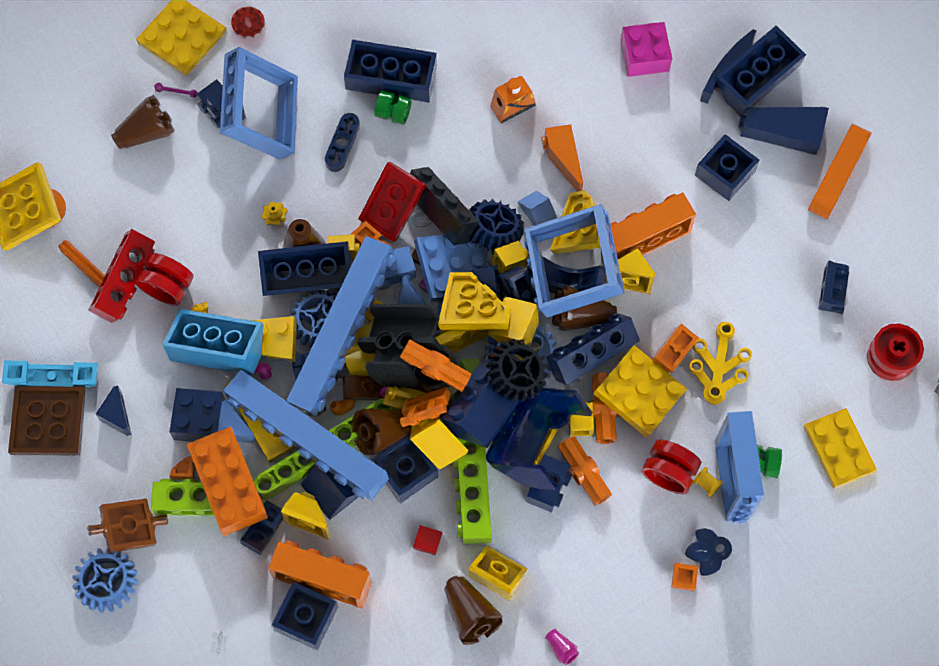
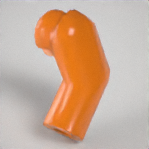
M343 399L341 401H333L330 404V411L334 415L341 416L354 408L356 400Z

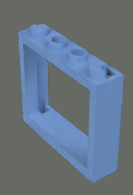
M241 47L226 53L224 56L220 133L279 160L294 154L298 76ZM245 70L278 86L276 141L242 125Z
M602 204L525 229L526 241L524 244L530 255L527 258L530 270L533 272L531 284L537 295L534 298V302L538 306V311L541 310L546 317L625 293L609 214ZM596 224L608 283L551 301L540 242Z
M752 411L727 413L715 439L719 477L724 482L721 485L725 520L733 521V523L738 522L739 524L745 523L750 519L764 496Z

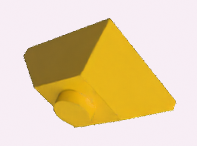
M294 492L281 511L285 523L329 540L331 537L330 531L315 497L306 492L301 494Z

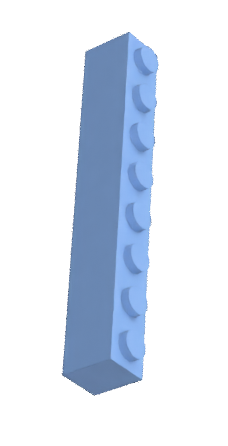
M365 236L286 400L295 408L315 417L318 412L323 410L326 404L325 397L336 383L335 376L338 370L344 367L345 355L348 349H352L354 346L355 334L358 328L361 329L364 325L366 311L374 304L377 288H380L384 283V274L387 267H391L394 262L395 252L390 245Z
M240 370L223 390L228 398L226 400L227 403L233 408L237 409L240 407L245 411L244 415L255 422L257 419L261 422V426L268 433L273 434L275 432L280 436L279 439L288 447H291V445L295 446L298 449L297 452L307 460L311 458L316 461L315 465L325 473L327 471L335 475L334 479L343 486L346 484L353 488L352 491L361 499L366 497L372 501L389 480L384 469L244 371Z

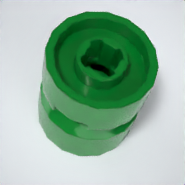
M381 90L375 105L374 116L385 120L391 118L392 122L405 125L410 113L412 98L402 95L395 97L394 93Z
M757 445L761 473H763L764 477L777 479L781 468L782 449L768 447L765 450L762 445Z

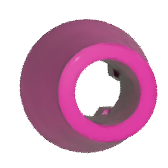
M557 629L551 630L545 636L559 663L562 662L565 666L569 665L579 656L578 647L559 633Z

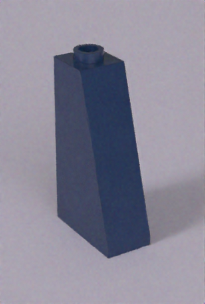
M750 107L747 109L746 115H741L738 125L739 128H742L740 136L816 155L821 145L829 108Z

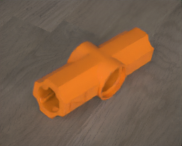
M410 339L399 357L403 361L421 369V372L436 381L441 380L461 392L472 374L450 362V359L434 350L430 351Z
M607 372L592 375L593 393L608 377L609 374ZM593 394L592 403L596 443H614L617 437L615 425L617 413Z
M569 437L559 444L557 448L567 464H570L569 470L572 473L573 479L579 486L583 487L594 506L603 503L611 497L612 493L599 475L600 471L591 456H587L576 437Z

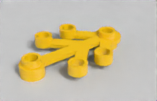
M721 322L717 326L716 337L719 339L716 360L707 350V342L704 339L699 338L693 345L694 352L701 356L712 371V381L702 370L703 363L698 359L690 362L689 371L701 382L704 387L703 397L706 402L712 405L722 403L726 397V392L738 384L745 383L749 376L745 369L740 368L736 370L734 377L721 383L722 375L741 363L749 362L752 357V351L744 347L739 350L738 355L725 362L728 341L733 338L735 328L730 322ZM727 327L729 328L730 332L726 333L722 330V328ZM701 343L704 348L699 349L696 347V344ZM745 352L749 357L743 358L741 353ZM697 364L700 369L695 370L692 368V365ZM742 373L745 378L739 379L737 374ZM711 390H717L719 395H712Z

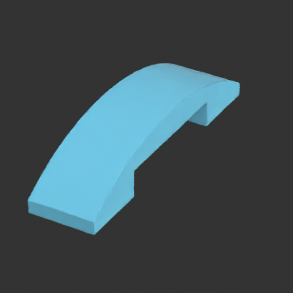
M4 360L2 383L13 386L93 387L97 383L98 363L74 362V365L29 364L28 361Z

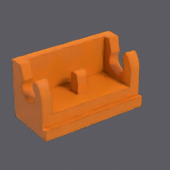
M681 323L672 331L651 359L667 373H672L699 337Z

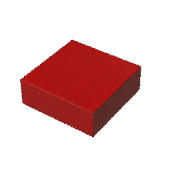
M420 525L413 549L436 556L443 532Z

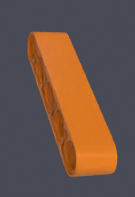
M852 123L808 211L828 220L872 132Z

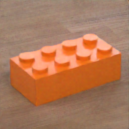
M683 192L678 195L672 194L659 204L653 203L638 214L636 212L631 213L625 220L619 223L612 222L611 228L617 258L620 259L637 248L644 255L690 233L695 221L696 212Z
M231 426L187 444L223 536L268 518Z
M286 540L285 543L278 541L268 567L273 579L288 584L296 582L326 597L363 609L372 584L370 572L367 571L365 566L356 563L353 566L345 564V560L336 556H331V558L321 556L322 552L313 548H308V551L301 549L299 544Z

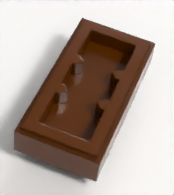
M344 375L342 377L343 399L374 401L384 399L380 395V391L384 386L376 383L371 376Z

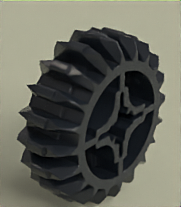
M511 339L508 342L503 341L500 346H496L493 349L494 353L488 356L490 361L485 366L490 369L486 376L492 377L489 385L495 384L497 387L494 393L502 391V399L509 396L511 402L516 401L517 398L519 402L525 401L526 398L531 400L534 398V394L538 395L541 392V388L546 385L544 379L549 375L543 371L548 368L547 364L542 363L545 356L539 357L537 354L540 348L533 350L532 342L525 346L524 339H520L518 342L515 339ZM510 354L518 355L524 359H518L514 355L511 356ZM520 365H522V367L519 369L518 373H516V374L513 376V373L515 372L516 368H518ZM510 382H517L518 384L523 385L524 387L513 385Z

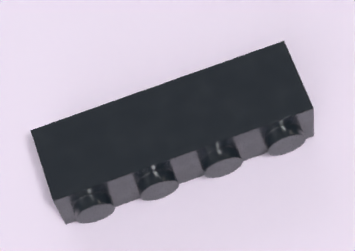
M429 167L412 169L410 174L426 184L416 205L453 245L471 242L479 220L452 193L446 184L439 179L433 170Z

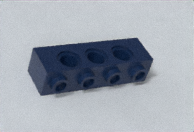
M617 313L610 316L608 321L590 328V331L586 334L574 337L571 343L554 349L553 353L546 358L555 380L568 385L638 343L640 339L632 318Z

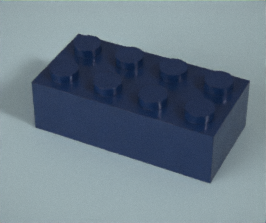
M352 39L344 73L345 89L379 95L381 90L394 93L395 97L402 95L415 101L429 103L437 69V53Z

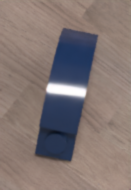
M543 257L548 289L551 293L561 290L564 286L584 291L604 284L606 271L601 265L585 269H571L557 265ZM527 265V271H528V273H529V275H530V278H532V277H533V272L530 270L529 266Z

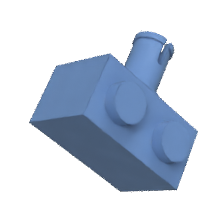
M409 246L393 250L395 252L394 262L391 267H387L384 274V283L377 289L384 290L393 284L401 283L402 277L405 275L410 281L416 278V269Z

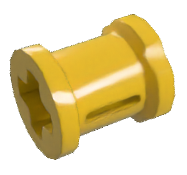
M704 467L692 483L701 486L708 493L707 496L711 498L724 482L722 480L718 481L708 472V468Z

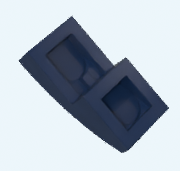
M268 500L263 504L268 518L251 525L240 539V544L261 555L283 520L282 508Z

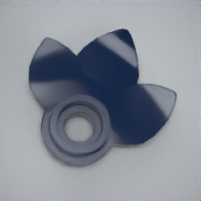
M698 529L695 531L698 541L688 546L685 556L693 561L701 562L700 574L708 576L720 570L722 561L727 559L732 553V545L727 538L718 537L711 529ZM717 545H724V550L722 552H717Z

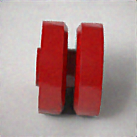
M151 253L144 264L146 270H141L135 280L136 286L160 302L178 306L185 295L183 289H187L194 278L193 273L170 257Z
M900 323L889 324L881 328L870 343L866 354L868 365L873 373L882 379L889 381L902 380L908 377L921 361L924 353L923 340L910 326Z
M656 440L650 451L652 458H647L641 472L643 476L667 491L687 494L693 482L691 476H696L701 466L700 458L677 443L668 440Z

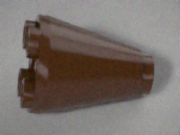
M155 95L145 98L115 129V133L111 134L113 141L119 149L124 147L130 148L161 139L175 132L171 125V117L167 111H161L159 108L161 105Z
M564 286L561 290H556L554 300L580 292V290ZM605 300L553 315L552 325L557 326L560 331L591 328L595 325L603 324L608 321L610 316L617 314V307Z

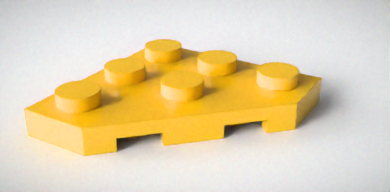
M585 190L571 192L568 195L561 217L596 206L591 195ZM596 224L554 237L550 251L554 254L601 248Z
M450 272L438 321L439 329L508 330L511 315L510 306L505 301L502 302L497 298L496 293L486 284L483 285L478 281L477 276L472 272Z

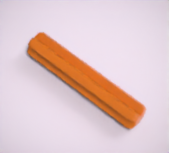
M64 240L59 245L60 251L99 287L105 275L68 240Z

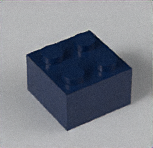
M724 134L698 163L695 176L726 200L730 201L756 172L760 160Z
M176 388L169 430L173 440L193 442L216 433L221 403L225 400L223 392Z
M411 433L372 459L376 465L387 472L389 480L386 482V485L400 504L438 478V469L411 441Z
M292 582L271 626L274 631L318 651L338 609L337 601L296 582Z

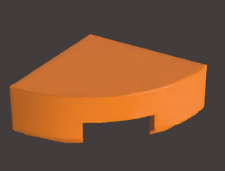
M185 457L172 468L169 478L172 480L194 479L195 464L192 457Z

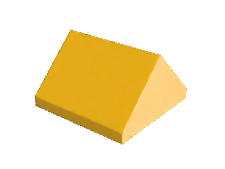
M637 248L618 259L623 287L626 290L650 295L656 273Z
M505 297L503 301L510 306L511 310L508 330H489L488 334L500 344L511 339H515L516 342L524 339L526 346L529 342L531 343L539 325L538 306L534 303Z
M429 418L420 421L419 425L412 426L411 441L439 470L468 452L467 448L439 419L431 420Z
M487 545L470 565L468 577L505 599L510 600L528 568Z

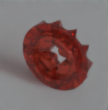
M243 7L233 14L231 26L236 35H241L244 38L246 36L254 38L257 33L261 34L262 28L265 27V18L257 8ZM246 17L252 22L250 28L245 24Z

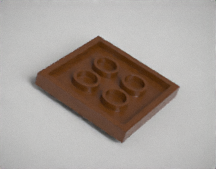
M15 386L8 453L10 455L80 456L86 389L84 387Z

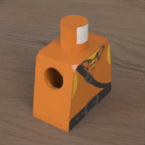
M522 76L511 78L507 83L497 87L490 104L491 110L501 124L536 106L533 92Z

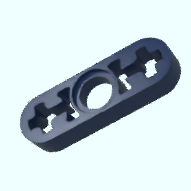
M346 113L341 117L326 152L325 164L327 169L332 172H338L344 168L360 129L359 118L354 113ZM350 121H353L354 125H353V124L350 125L349 130H348L349 133L346 132V130H347L346 123H349ZM340 138H346L349 141L343 147L338 146L336 142ZM336 151H337V152L339 153V154H338V160H339V162L336 161L335 164H332V163H331V160H334V159H335V157H336Z

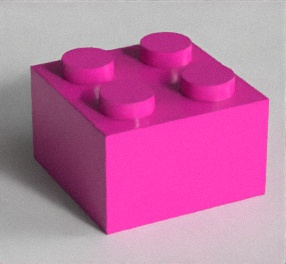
M665 22L622 27L620 41L628 77L670 71L672 55Z

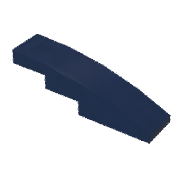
M752 29L721 59L703 89L701 102L709 103L715 87L719 88L715 77L752 46L757 30Z

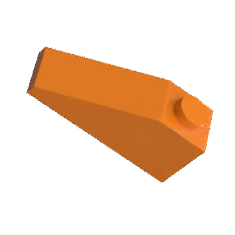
M571 124L545 128V136L541 137L543 150L547 149L549 159L576 191H582L583 178Z

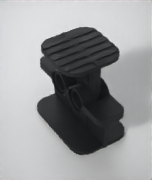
M423 304L372 305L370 313L374 317L370 336L360 337L357 343L364 353L375 354L374 360L367 362L365 369L376 383L384 387H416L419 382L414 375L416 367L399 357L409 339L430 351L434 350L441 353L442 347L434 339L435 332L440 330L438 326L439 316L433 308Z

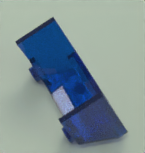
M541 388V392L538 395L534 394V398L531 400L526 398L525 401L517 404L492 441L486 454V460L492 468L526 487L557 491L559 486L542 465L533 464L549 428L560 429L569 422L571 415L592 416L593 412L577 390Z

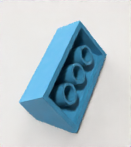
M180 309L162 346L170 361L236 373L242 370L248 375H253L261 358L263 323Z

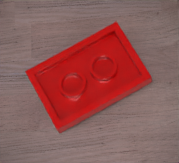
M387 162L358 220L363 223L365 221L368 222L381 235L392 242H396L426 184L394 163Z

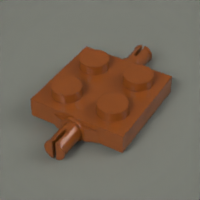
M147 498L101 504L99 507L101 524L88 525L87 531H89V536L103 534L106 539L108 553L150 547L157 543L154 533L155 526L167 525L168 517L167 515L153 516L149 510Z

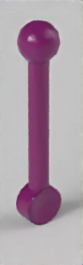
M161 83L154 85L156 92L169 91L190 95L192 98L197 97L196 94L198 93L194 89L188 91L165 87Z

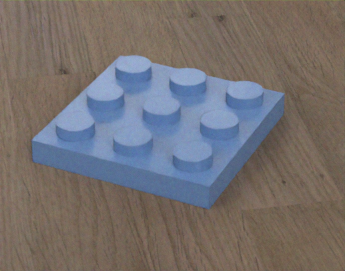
M445 235L416 237L414 240L430 302L444 300L450 272H469V270L488 266L483 247L479 249V244H472V240L469 243L453 245Z

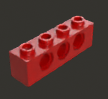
M130 229L124 234L88 311L111 323L124 317L127 311L125 305L128 299H132L137 289L134 287L135 280L141 270H146L143 268L149 255L155 252L153 246L156 241L134 229ZM130 252L136 255L137 262L131 261L129 257ZM120 272H124L127 275V282L120 278ZM111 291L117 293L118 302L112 300Z

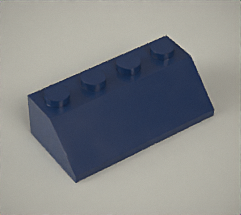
M776 25L721 71L715 79L726 103L741 117V115L747 112L748 108L757 104L802 64L806 54Z
M348 241L258 251L263 296L341 288L353 263Z
M493 348L489 349L471 375L463 391L459 392L447 412L441 418L444 425L455 437L486 448L489 447L519 403L518 398L514 402L510 401L509 396L502 399L503 392L494 393L497 388L496 385H489L492 377L486 376L490 369L485 366L490 361L488 356L494 353ZM520 365L518 368H516L515 372L513 373V376H514L516 373H518V371H519V369L522 367V365ZM510 382L513 385L524 387L523 385H520L517 382Z

